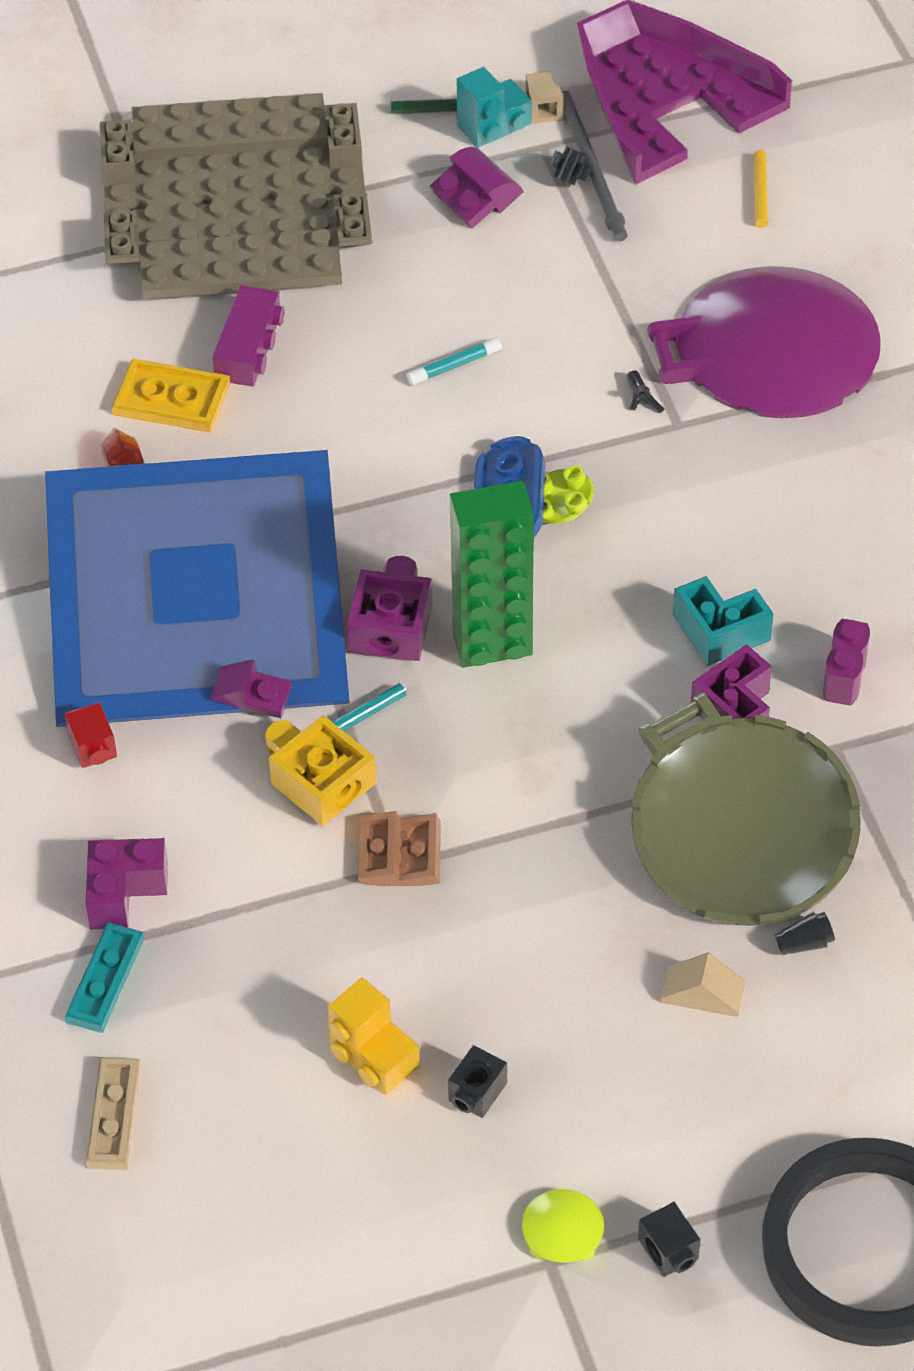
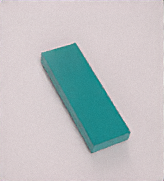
M107 922L65 1014L67 1024L103 1033L143 944V931Z

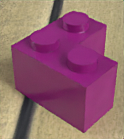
M746 644L692 681L691 703L693 702V697L703 692L721 717L732 715V718H755L756 715L769 717L770 707L761 698L769 694L772 666Z
M165 838L88 840L85 904L90 930L105 929L107 922L128 928L129 897L167 895L168 859Z

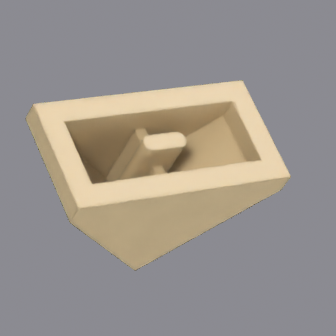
M707 952L668 966L661 1003L738 1017L745 980Z

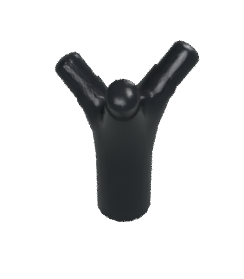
M637 370L630 371L626 377L633 390L630 410L635 411L640 400H643L659 413H662L665 408L651 395L649 387H646Z

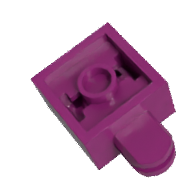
M403 555L394 556L387 560L383 572L360 570L347 622L348 652L420 661L433 606L432 578L419 577L417 575V565L413 559Z

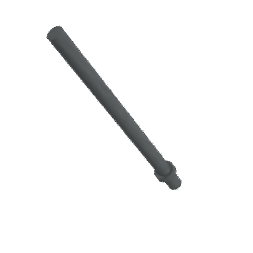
M567 90L561 91L563 93V111L579 151L588 156L585 164L592 167L589 175L606 215L605 224L613 232L616 241H624L628 237L624 227L625 218L617 210L570 92Z

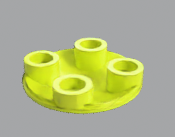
M573 465L567 469H558L545 473L542 523L559 524L570 521L582 514L590 505L594 495V487L591 479L584 473L582 467Z
M556 1189L539 1195L528 1205L522 1219V1232L526 1243L530 1247V1253L539 1260H549L558 1263H569L578 1260L587 1261L593 1257L595 1249L601 1242L604 1232V1220L600 1209L588 1196L570 1189Z

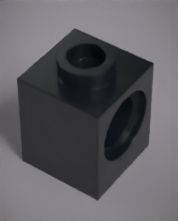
M472 1045L448 1079L449 1101L458 1110L464 1113H473L483 1118L507 1084V1062ZM478 1082L483 1085L475 1087L470 1086L469 1084Z
M675 1201L639 1219L638 1240L663 1277L675 1271L677 1273L685 1272L699 1259L701 1239Z

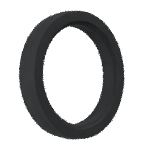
M869 1137L844 1139L823 1145L796 1161L783 1174L771 1194L762 1225L764 1262L771 1283L785 1305L799 1319L833 1339L861 1346L875 1347L892 1346L914 1341V1304L889 1311H868L852 1308L832 1300L817 1290L800 1272L791 1254L787 1234L790 1218L799 1202L816 1186L834 1177L860 1172L880 1173L899 1178L914 1186V1147L893 1140Z

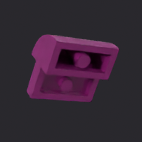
M466 147L452 154L449 158L453 164L429 185L433 193L472 229L492 210L496 209L501 213L524 192L519 184L476 147Z

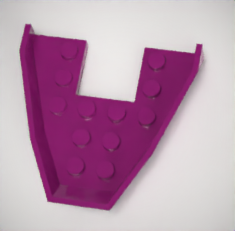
M624 0L577 23L587 71L605 118L635 185L687 160L688 149L657 120L678 108L702 98L738 133L790 109L792 79L777 65L688 20L632 0Z

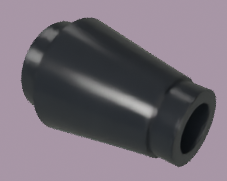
M813 911L781 930V932L776 933L775 939L783 956L789 953L793 954L827 948V943L835 941V936L826 913L816 914Z

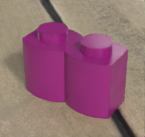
M842 618L836 624L833 632L832 648L826 661L823 686L825 701L851 706L857 700L862 673L867 661L870 639L868 623Z

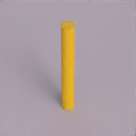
M764 150L754 152L755 225L759 228H764L768 225L767 155Z

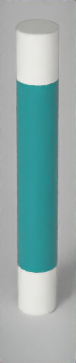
M495 337L406 373L407 380L412 386L502 350L501 341L498 337Z

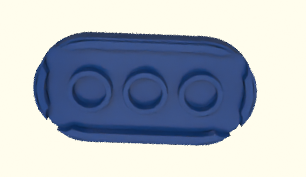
M522 436L506 437L490 445L491 450L486 454L483 451L479 456L475 467L474 489L524 480L534 513L535 537L543 522L545 458L540 447L537 444L531 443L530 439Z

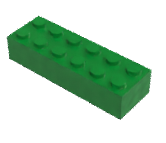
M524 480L450 493L452 629L462 668L483 666L487 663L508 659L516 660L533 655L534 513Z

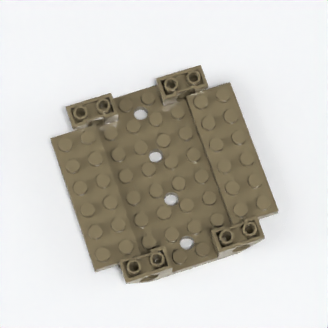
M323 93L136 106L132 107V119L100 122L101 167L105 199V212L103 213L106 264L140 262L142 300L236 293L240 285L266 290L341 285L342 273L339 247L372 244L367 193H365L357 103L325 105L324 108ZM329 194H338L334 195V198L326 197ZM264 199H274V200H275V201H273V202H271V203L261 202V201L264 200ZM203 203L210 205L205 208L196 207L197 205ZM141 208L145 210L137 213V210L134 209Z

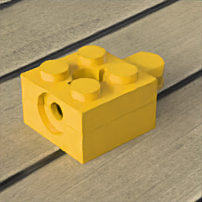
M324 715L303 731L299 730L288 720L276 721L267 728L265 734L266 748L272 754L269 757L271 784L322 827L377 783L375 756Z

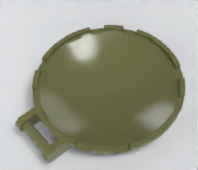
M703 692L693 697L692 703L653 724L647 722L638 727V732L653 757L642 778L639 779L634 793L631 819L632 835L643 867L656 886L667 897L691 913L719 923L743 926L766 925L795 917L809 910L827 897L841 882L854 859L858 847L861 830L860 804L856 788L848 771L836 754L825 743L808 731L805 734L786 725V721L760 715H756L755 718H732V715L721 717ZM699 715L703 719L665 741L660 738Z

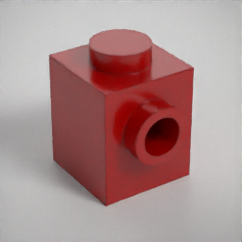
M100 702L64 713L68 736L82 768L103 764L117 757L114 734Z

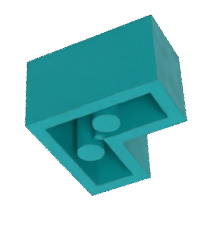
M484 66L457 78V126L477 148L532 124V100L511 78L499 83Z
M707 576L674 588L673 616L707 666L726 659L746 644L754 648L771 641L774 613L756 588L725 601Z

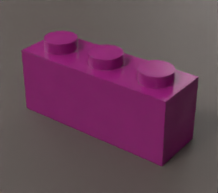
M240 285L213 354L214 373L230 375V383L255 386L258 375L265 372L267 351L274 348L276 327L282 326L285 308L280 306L278 291Z

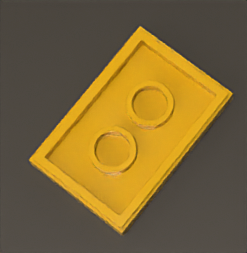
M132 358L113 403L112 412L114 416L211 433L230 386V375Z

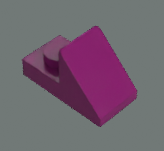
M253 659L221 667L211 695V701L282 719L292 689V681L256 672V664Z

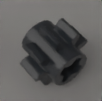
M568 146L565 147L563 153L555 150L549 165L556 168L552 176L575 186L577 179L586 181L592 168L585 164L588 156Z

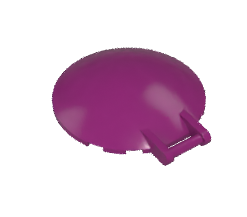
M784 266L755 267L719 278L702 289L691 300L682 318L653 322L647 328L649 339L654 342L661 365L659 374L663 383L675 384L694 381L698 387L703 385L712 392L714 399L737 411L740 407L759 411L758 416L768 418L806 417L823 413L842 405L843 399L854 392L859 393L872 378L873 370L879 361L881 347L877 322L868 306L853 291L822 274ZM675 340L681 361H673L668 341Z

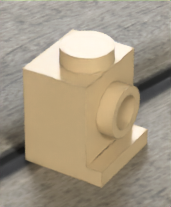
M551 71L526 74L525 94L532 100V124L563 120V93L560 92L559 84L553 83Z

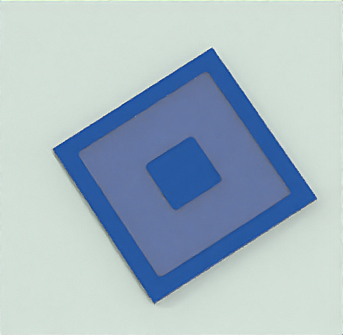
M328 450L45 471L56 727L66 726L64 713L100 702L109 723L252 712L211 701V695L221 667L251 659L255 660L256 672L292 681V689L285 709L350 704Z

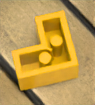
M363 977L358 979L328 1005L331 1052L341 1063L346 1064L348 1062L358 1071L360 1078L369 1087L373 1088L376 1086L387 1095L420 1066L419 1045L391 1022L390 1000Z

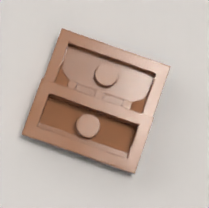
M396 811L361 816L358 857L359 882L377 886L439 884L441 821L437 813L400 819Z

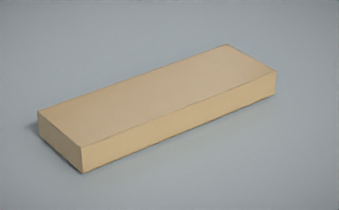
M100 1057L86 1157L87 1168L128 1170L141 1067L140 1059Z

